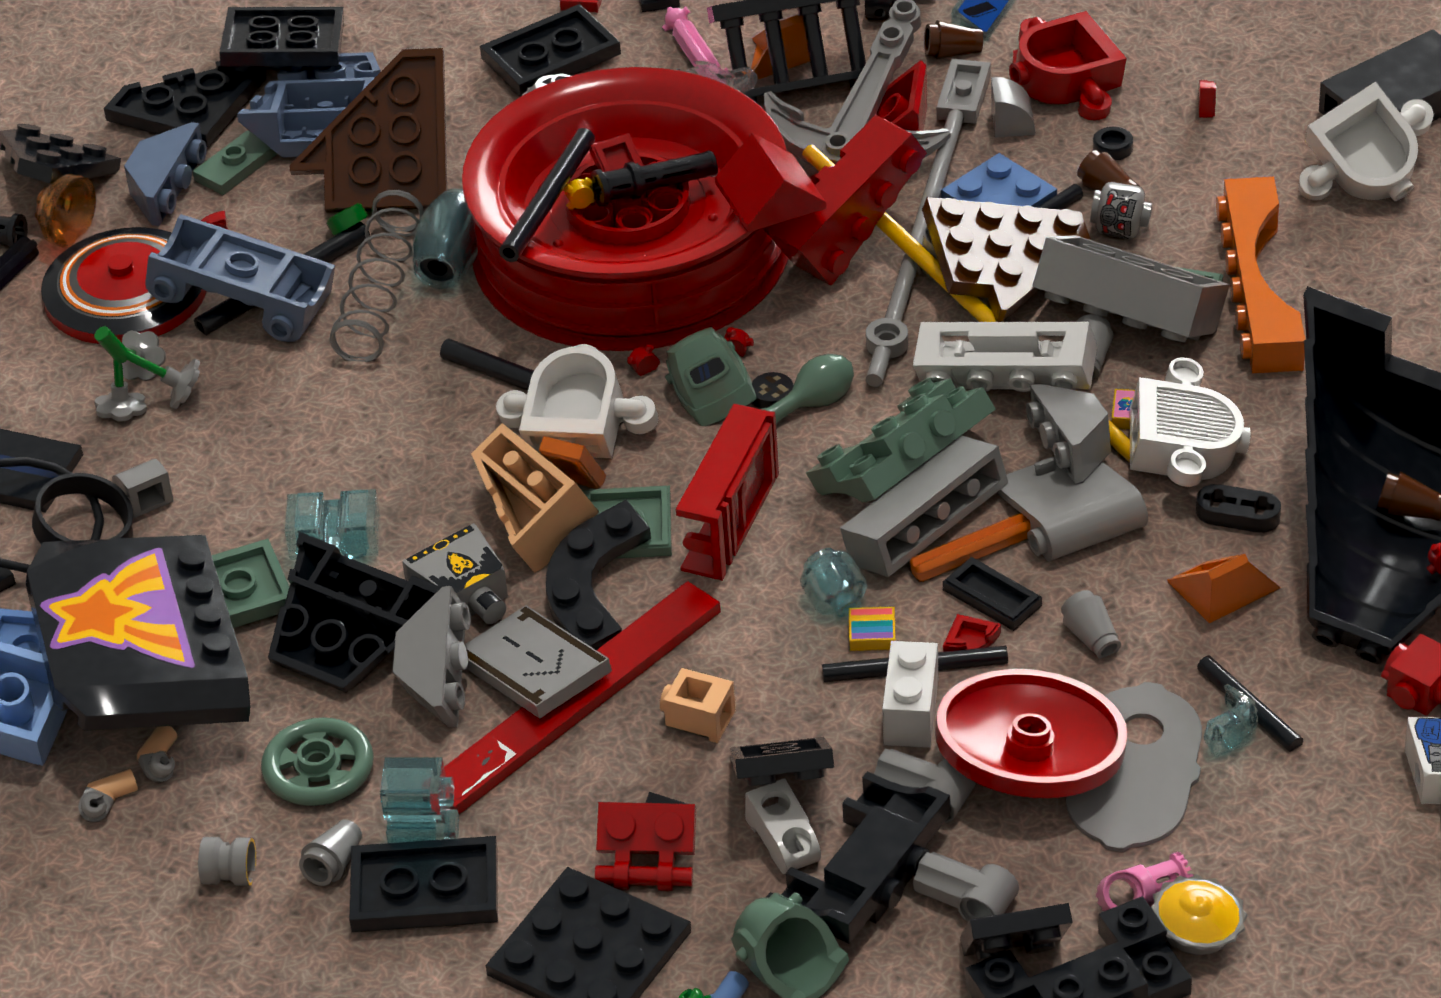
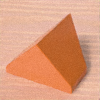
M796 15L781 20L780 27L788 69L810 62L803 17ZM765 30L752 38L756 48L749 73L750 82L773 75Z
M1246 554L1206 561L1167 580L1209 624L1281 588L1248 561Z

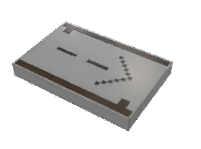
M527 605L465 644L468 654L466 669L538 718H542L612 671L609 658Z

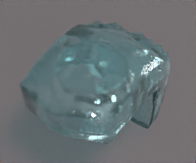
M1229 684L1224 685L1225 704L1229 710L1208 720L1204 732V741L1216 758L1245 746L1250 742L1257 729L1258 710L1255 706V701Z

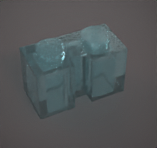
M376 489L341 491L340 499L324 500L323 492L288 494L285 536L290 560H296L299 548L296 543L299 532L337 546L341 555L351 559H360L364 556H379L381 518Z
M385 757L380 799L383 817L387 819L386 835L388 843L458 838V810L450 809V806H453L454 780L453 777H445L443 757Z

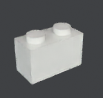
M891 641L882 708L884 745L931 748L939 680L938 643Z

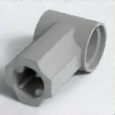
M885 748L878 759L874 772L879 777L903 786L919 788L930 786L949 794L950 816L945 822H951L956 817L976 786L974 781L959 773L946 759L936 765L894 749L889 750Z
M936 852L925 853L919 862L913 879L914 891L958 908L963 919L968 922L970 919L1004 914L1020 889L1014 875L999 865L987 864L979 870Z

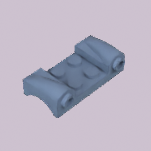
M180 214L164 248L158 254L151 252L148 256L145 285L148 292L156 299L168 303L182 301L185 294L194 285L207 292L218 293L239 300L246 305L263 308L262 324L265 331L277 340L295 342L300 339L331 293L335 265Z

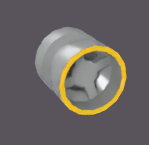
M220 837L202 838L198 856L199 879L202 885H218L222 880H230L237 886L252 885L253 878H248L247 871H255L256 847L253 838L238 837L231 845L229 842H223Z

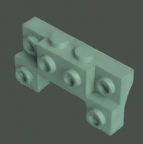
M931 378L924 379L908 390L910 397L897 406L900 411L895 417L890 416L871 428L873 433L855 446L842 449L840 444H837L823 451L817 456L820 463L806 472L816 491L822 496L842 493L852 496L861 502L875 500L995 411L996 408L984 387L965 391L964 387L956 388L951 378L934 383Z

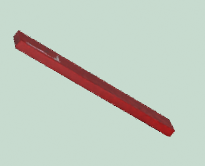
M689 581L685 582L596 650L609 658L612 669L609 674L542 718H538L523 707L423 782L424 794L457 817L721 612L720 602Z

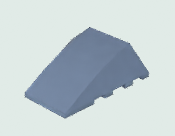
M373 52L340 53L339 66H332L326 70H313L308 66H292L288 70H280L277 73L278 81H270L264 87L265 95H256L250 101V109H242L237 114L238 122L281 157H298L381 70Z

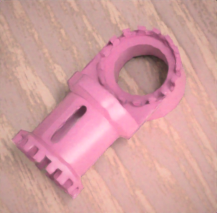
M1176 852L1170 855L1169 860L1146 868L1143 865H1137L1125 870L1116 871L1103 878L1098 885L1096 893L1097 903L1102 907V911L1117 907L1110 899L1109 888L1113 881L1122 880L1127 882L1133 889V900L1143 896L1151 907L1154 904L1153 894L1159 892L1164 883L1158 884L1156 880L1169 877L1170 880L1165 882H1173L1177 878L1176 873L1178 876L1190 878L1193 874H1188L1187 871H1190L1191 868L1190 866L1185 867L1188 861L1184 860L1183 854L1181 855V852Z

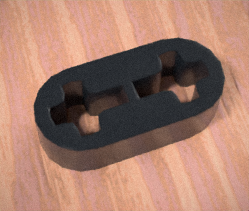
M1211 484L1203 487L1197 493L1196 514L1201 521L1210 525L1265 533L1272 531L1279 525L1281 502L1276 496L1268 492ZM1214 502H1219V503H1220V504H1219V507H1212V506H1213ZM1258 510H1265L1263 514H1256Z

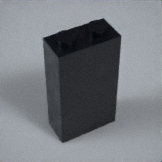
M1432 29L1320 82L1319 112L1325 115L1376 82L1399 112H1401L1406 102L1420 99L1432 107L1434 113L1433 121L1441 118V35Z

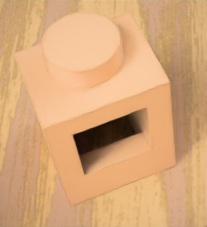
M681 668L673 684H667L661 695L660 710L665 714V725L709 737V741L718 743L736 711L733 681Z

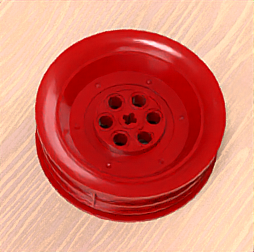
M651 67L603 69L559 79L519 97L504 107L480 130L467 152L463 165L462 184L464 199L474 222L475 234L472 242L471 256L477 283L484 296L504 317L520 328L547 340L572 347L579 344H587L602 351H633L637 347L646 346L647 344L653 345L654 349L671 346L695 332L710 327L717 331L744 316L756 307L776 286L788 263V257L767 235L763 228L747 232L716 186L715 177L711 176L646 190V193L639 199H631L629 196L611 200L607 206L599 207L596 201H594L586 208L570 210L566 206L569 200L565 192L562 191L518 260L508 262L499 254L500 246L580 128L592 131L595 136L593 145L629 133L643 165L704 153L710 150L716 157L719 173L751 133L786 150L781 132L767 112L745 94L717 80L680 70ZM589 151L568 183L575 179H585L586 177L590 179L592 170L597 169Z

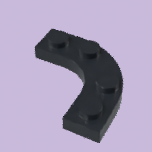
M627 500L601 512L573 529L557 546L547 568V600L550 613L556 625L595 650H598L620 633L622 628L597 598L593 590L594 580L599 571L613 559L651 539L650 527Z

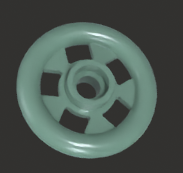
M311 718L286 727L269 742L262 756L261 771L265 783L278 797L298 805H326L348 797L362 786L372 770L374 753L369 739L356 726L335 718ZM330 736L341 739L343 742L336 748L326 739ZM304 741L299 746L296 754L289 750L297 742ZM342 759L355 760L350 771L339 770ZM294 766L298 776L287 780L281 773V770ZM330 780L328 785L309 787L310 782Z

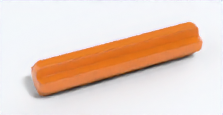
M1019 513L916 555L910 559L911 573L919 582H924L960 567L970 557L980 559L1028 539L1027 533L1031 530L1030 520L1022 513Z

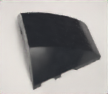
M299 532L296 543L299 550L294 569L289 571L287 580L290 586L285 606L280 607L268 659L274 664L343 692H348L361 683L395 648L396 632L442 587L415 576H411L409 581L343 556L337 546Z

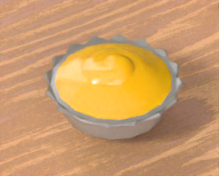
M1198 874L1190 878L1177 876L1173 882H1164L1161 890L1153 894L1154 904L1151 908L1167 929V941L1182 952L1195 955L1213 954L1223 949L1228 943L1235 942L1237 935L1245 930L1244 921L1248 914L1243 910V900L1234 896L1232 887L1222 886L1216 878L1204 879Z

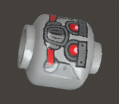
M1108 182L1103 186L1102 191L1095 190L1090 222L1096 223V229L1102 235L1133 239L1138 235L1140 226L1149 227L1152 203L1145 202V192L1142 187Z

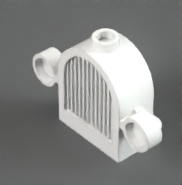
M1374 82L1308 125L1305 142L1323 165H1312L1303 170L1298 184L1300 194L1309 200H1322L1330 194L1334 179L1345 192L1357 198L1380 200L1391 197L1393 201L1402 199L1414 188L1410 179L1418 155L1416 136L1423 135L1430 129L1434 116L1432 107L1423 100L1414 99L1406 102L1401 112H1399L1379 85Z
M579 344L553 352L543 359L534 370L527 394L518 390L504 393L496 403V410L501 422L508 428H519L521 438L537 452H539L543 436L584 445L593 458L612 459L617 432L621 422H624L627 430L634 434L648 433L658 423V413L654 402L646 396H635L630 399L623 398L611 361L595 347L587 344Z
M1185 357L1172 360L1165 381L1139 377L1130 405V470L1168 475L1174 483L1180 486L1193 487L1198 485L1201 480L1212 479L1225 472L1232 464L1235 453H1247L1251 430L1248 427H1244V420L1240 410L1224 395L1214 390L1200 387L1204 371L1202 366L1195 360Z

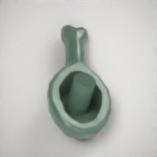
M829 353L810 359L797 374L792 391L772 406L761 409L775 412L777 424L780 420L801 407H823L839 401L851 387L854 377L852 362L842 355Z

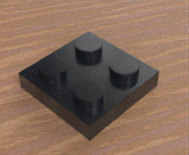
M1069 903L970 919L960 936L963 955L976 954L977 961L981 962L1003 953L1007 949L1025 946L1027 954L1052 950L1056 948L1055 942L1063 938L1073 923Z

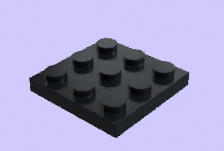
M228 7L219 52L220 67H230L233 70L244 71L253 68V66H269L273 70H288L292 66H308L313 70H326L332 66H339L344 26V7Z
M567 867L485 965L487 976L535 998H639L691 933V921Z

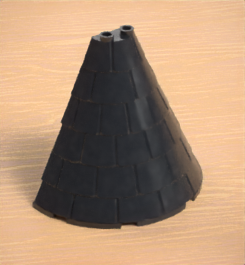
M1307 286L1303 295L1306 329L1304 352L1308 447L1305 449L1308 492L1306 520L1309 562L1307 563V618L1315 628L1312 637L1319 643L1329 647H1337L1339 643L1356 649L1355 653L1361 659L1374 664H1381L1385 655L1391 654L1396 646L1410 638L1441 608V574L1436 571L1432 575L1426 569L1430 565L1428 561L1430 547L1441 542V520L1439 522L1427 518L1386 515V509L1377 507L1388 472L1399 476L1401 471L1441 493V373L1392 355L1391 316Z

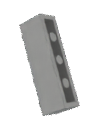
M961 435L840 527L849 560L852 557L854 565L886 577L895 573L909 562L912 557L923 551L1009 483L999 446Z

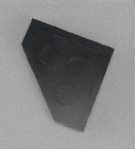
M220 61L215 62V69L196 74L193 68L163 75V82L141 88L140 82L124 85L104 107L105 118L109 122L155 134H161L191 122L199 123L202 140L209 147L266 80L265 67L253 66L249 70L237 71L230 67H220Z
M17 124V129L0 131V150L5 151L6 159L10 164H15L14 170L16 173L52 184L116 174L120 169L121 158L106 154L107 148L100 145L83 144V146L73 143L74 138L63 134H50L48 136L41 134L40 127L30 124Z

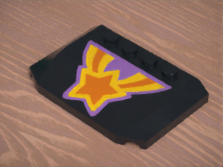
M206 535L42 543L27 570L26 589L53 702L61 710L71 709L78 715V725L84 731L249 721L251 706L248 676Z

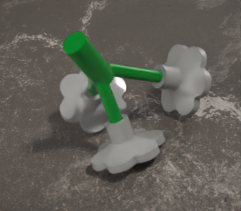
M106 326L96 330L94 338L113 358L114 382L111 384V392L108 395H102L95 399L96 415L98 417H112L116 421H127L133 416L142 415L147 411L146 404L144 403L145 396L141 393H129L128 384L123 380V377L128 380L139 377L147 381L158 375L161 377V382L173 387L170 395V407L177 409L181 403H185L199 377V360L194 358L189 364L184 366L181 372L169 366L164 369L160 366L166 360V352L163 348L159 347V338L155 333L146 331L140 334L137 331L131 330L123 335L121 342Z

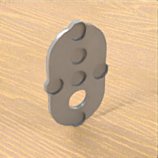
M1144 682L1138 686L1115 690L1104 696L1117 707L1125 723L1134 718L1155 720L1163 729L1161 738L1150 744H1136L1127 740L1123 763L1110 780L1093 790L1066 797L1067 811L1075 826L1088 837L1100 842L1107 850L1125 852L1132 847L1153 844L1169 836L1182 822L1191 786L1199 781L1201 767L1197 763L1202 738V725L1199 716L1186 700L1167 691L1162 684Z

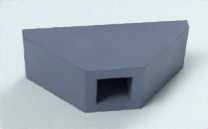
M191 122L139 141L124 165L129 193L153 226H160L166 214L173 213L178 194L182 188L187 189L189 187L192 171L197 164H202L205 160L207 146L206 142L202 140L199 123Z

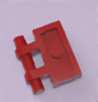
M598 802L596 850L598 853H615L614 866L596 865L595 879L608 885H614V888L619 890H629L630 885L657 886L658 891H673V886L692 887L693 867H675V855H695L696 805ZM632 854H659L658 867L632 866Z

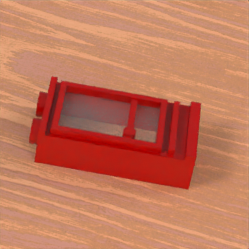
M733 404L675 509L676 516L705 522L699 533L688 532L682 541L683 546L689 552L680 567L681 571L723 581L727 573L726 564L731 565L733 562V556H736L768 496L775 478L777 479L779 475L775 412L739 404Z

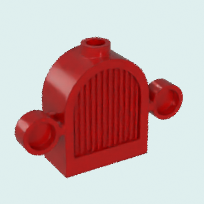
M1083 11L1048 22L1039 17L1028 18L1022 21L1018 36L1019 46L1016 62L1011 63L1009 66L1010 79L1022 86L1029 97L1049 104H1069L1080 101L1078 112L1084 119L1096 121L1106 118L1110 114L1112 98L1106 92L1122 86L1127 58L1088 12Z

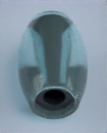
M448 189L441 193L421 216L414 234L412 245L414 273L423 284L435 289H447L454 286L469 271L478 255L474 222L468 211L463 189Z

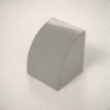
M991 77V114L995 138L1035 135L1032 106L1026 90L1012 80Z
M157 459L149 460L112 477V482L120 487L128 496L132 504L134 518L174 502L168 472Z

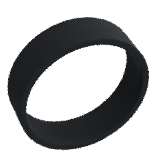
M88 473L64 474L47 482L37 495L32 517V528L41 545L43 542L75 541L54 531L47 524L41 512L42 507L47 502L67 494L89 495L109 504L117 511L124 524L123 530L110 539L129 537L133 521L132 504L120 487L103 477Z

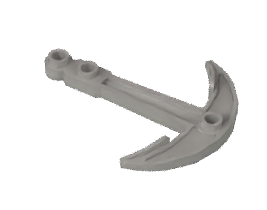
M897 0L890 8L889 20L883 22L870 48L871 55L831 127L822 128L804 122V114L800 109L783 102L772 91L764 93L765 111L779 128L785 146L790 153L807 161L802 156L803 150L808 145H815L834 164L841 159L840 150L876 115L895 69L901 67L914 41L913 33L921 26L920 8L913 0ZM947 128L926 131L906 130L914 135L927 152L925 157L939 149L951 138V132Z

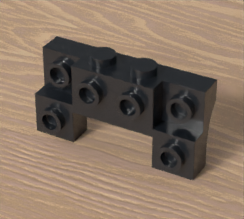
M867 771L862 777V795L857 801L847 797L842 803L843 823L856 829L824 868V881L790 867L786 872L787 888L781 895L789 898L793 893H798L802 897L801 905L811 909L825 921L835 938L850 944L868 920L876 924L888 908L893 909L900 901L904 887L913 875H916L920 860L926 852H929L926 849V845L950 816L949 794L930 786L921 788L903 786ZM770 892L766 897L769 898L773 893Z
M1143 896L1099 913L1098 934L1107 946L1037 975L1028 977L1011 950L965 968V985L972 998H1183L1191 995L1192 977L1167 944V929Z

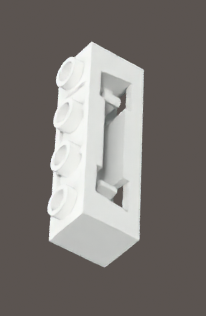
M921 322L913 367L919 381L931 378L934 383L951 378L956 388L964 387V389L973 390L984 387L985 391L990 389H1014L1020 392L1030 391V385L1044 384L1071 390H1091L1097 343L1089 322ZM942 336H968L970 342L962 340L944 341ZM1039 336H1064V339L1057 342H1050V340L1039 341Z

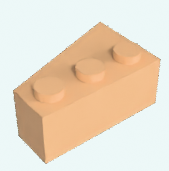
M503 423L471 453L485 487L491 494L497 507L496 512L509 534L508 539L511 546L534 573L543 569L550 562L557 546L573 529L599 513L597 508L572 479Z

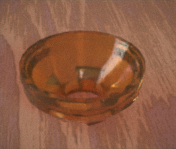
M66 174L56 179L47 188L44 187L37 197L35 217L38 220L44 238L48 242L62 248H69L80 235L89 229L96 208V192L93 183L88 178Z

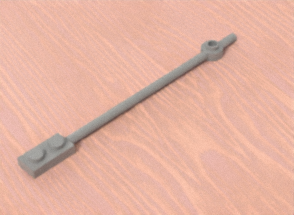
M951 59L936 107L937 120L946 121L944 128L951 132V138L937 149L911 231V236L921 245H923L924 230L927 228L922 212L923 205L927 197H940L962 122L973 124L977 122L991 76L990 62ZM906 253L901 263L885 318L871 322L866 328V348L873 355L866 375V382L873 387H878L882 384L889 359L905 353L909 345L908 328L901 320L918 264Z

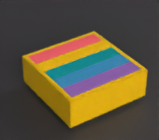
M895 607L849 608L850 651L890 650L891 641H896Z

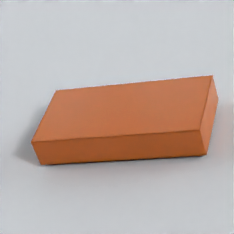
M543 436L539 448L542 456L576 484L595 489L602 487L606 474L584 445Z

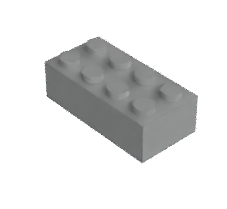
M1077 235L1046 237L1032 287L1045 290L1044 297L1049 300L1069 304L1070 300L1084 303L1083 310L1105 317L1108 316V313L1123 316V324L1139 329H1147V325L1162 329L1161 336L1179 342H1186L1187 338L1200 340V336L1214 334L1217 331L1230 284Z

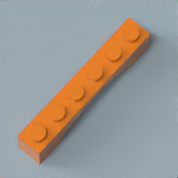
M1274 176L1224 179V195L1216 197V213L1218 221H1225V223H1221L1222 248H1230V250H1226L1225 254L1227 275H1235V277L1230 279L1232 303L1240 302V305L1235 306V322L1237 331H1245V333L1240 334L1241 358L1250 359L1252 373L1304 371V340L1306 339L1301 314L1286 304L1270 289L1262 277L1257 264V258L1264 246L1278 231L1279 199Z

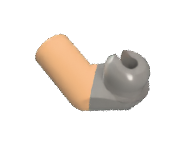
M171 726L156 727L137 753V761L144 775L153 782L161 783L167 781L173 775L175 761L173 757L169 759L166 754L177 739V733Z
M127 769L88 783L78 805L81 816L87 821H100L107 816L116 798L137 791L138 787L132 770Z

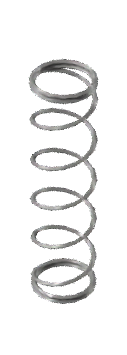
M386 190L379 193L373 201L371 209L373 215L366 222L364 230L366 239L359 245L356 255L358 264L350 272L348 279L349 290L344 294L340 303L341 316L334 322L329 337L333 350L348 361L370 362L376 360L382 353L384 346L382 337L389 330L387 321L381 315L368 310L359 309L345 313L344 304L346 298L351 293L354 299L367 309L389 312L396 307L397 299L388 288L376 284H384L390 287L399 286L404 282V271L397 263L388 259H382L389 257L376 250L370 240L380 236L396 237L407 244L409 252L404 258L389 259L400 262L406 261L412 256L413 249L411 244L399 235L409 237L417 234L423 221L424 210L419 200L408 192ZM398 195L405 197L418 208L419 220L413 213L399 208H387L377 212V203L386 196ZM400 211L410 215L416 223L408 227H397L388 224L379 215L383 212ZM375 218L379 225L390 233L373 234L369 237L370 223ZM394 231H405V232L413 231V232H412V233H408V234H401V233H396V232H394ZM368 243L370 248L382 258L366 259L361 262L362 248ZM374 261L390 263L399 269L401 274L400 280L393 284L381 283L369 276L362 265ZM360 268L362 273L376 284H362L353 287L354 273ZM364 287L380 288L391 295L393 299L392 306L382 310L372 308L364 304L354 291ZM355 313H369L381 319L385 329L380 334L369 323L357 319H347L346 317ZM352 325L366 328L374 335L364 334L356 330ZM348 326L359 335L377 338L379 348L374 354L367 357L349 355L340 349L336 341L335 332L341 327ZM353 358H362L366 360H356Z

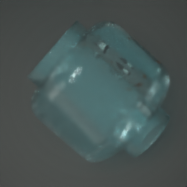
M825 548L814 553L805 561L803 565L804 570L800 576V583L803 591L818 613L822 615L836 613L838 617H845L849 615V608H860L862 604L861 599L867 591V581L849 553L843 550Z

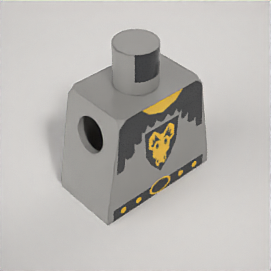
M474 523L402 561L405 580L409 581L411 576H415L440 587L451 586L461 602H465L468 605L470 616L478 614L487 624L496 623L504 616L506 604L502 599L508 597L505 570Z

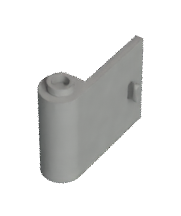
M1050 457L1036 462L1034 465L1006 474L1009 483L997 492L999 496L1030 520L1031 530L1027 533L1030 548L1036 556L1043 555L1048 562L1140 529L1148 523L1146 504L1139 490L1104 462H1101L1083 482L1075 484L1065 469L1058 468L1055 457Z

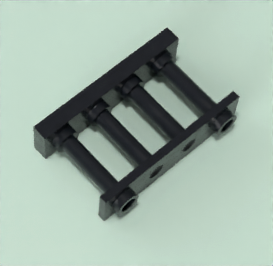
M743 0L707 8L709 24L720 22L721 29H725L735 89L751 98L757 104V96L764 95V93L770 91L777 93L849 80L851 88L866 64L856 7L860 5L859 0ZM836 2L837 9H841L851 71L828 75L818 13L822 12L820 4ZM797 9L798 16L803 17L813 78L790 82L779 19H783L782 11ZM758 15L759 22H764L774 85L751 89L741 26L744 25L743 18Z

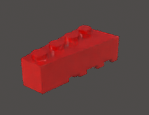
M874 115L840 150L841 159L834 166H824L814 176L817 182L815 187L826 201V209L763 228V230L795 266L831 286L846 271L850 260L863 242L871 236L875 225L886 210L895 203L898 193L911 175L920 168L927 152L912 133Z

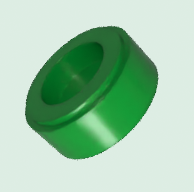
M358 202L329 218L326 224L334 236L368 217V214L362 203L359 204Z

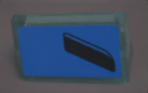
M958 0L951 12V23L972 29H982L983 40L988 41L1016 0Z

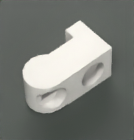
M785 778L746 792L745 820L753 832L757 831L782 874H786L790 867L799 869L821 860L819 843L809 824V819ZM779 797L778 803L765 808L762 807V804L768 798Z

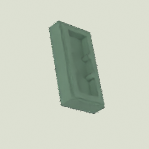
M247 130L193 170L194 181L224 195L275 157L277 153Z

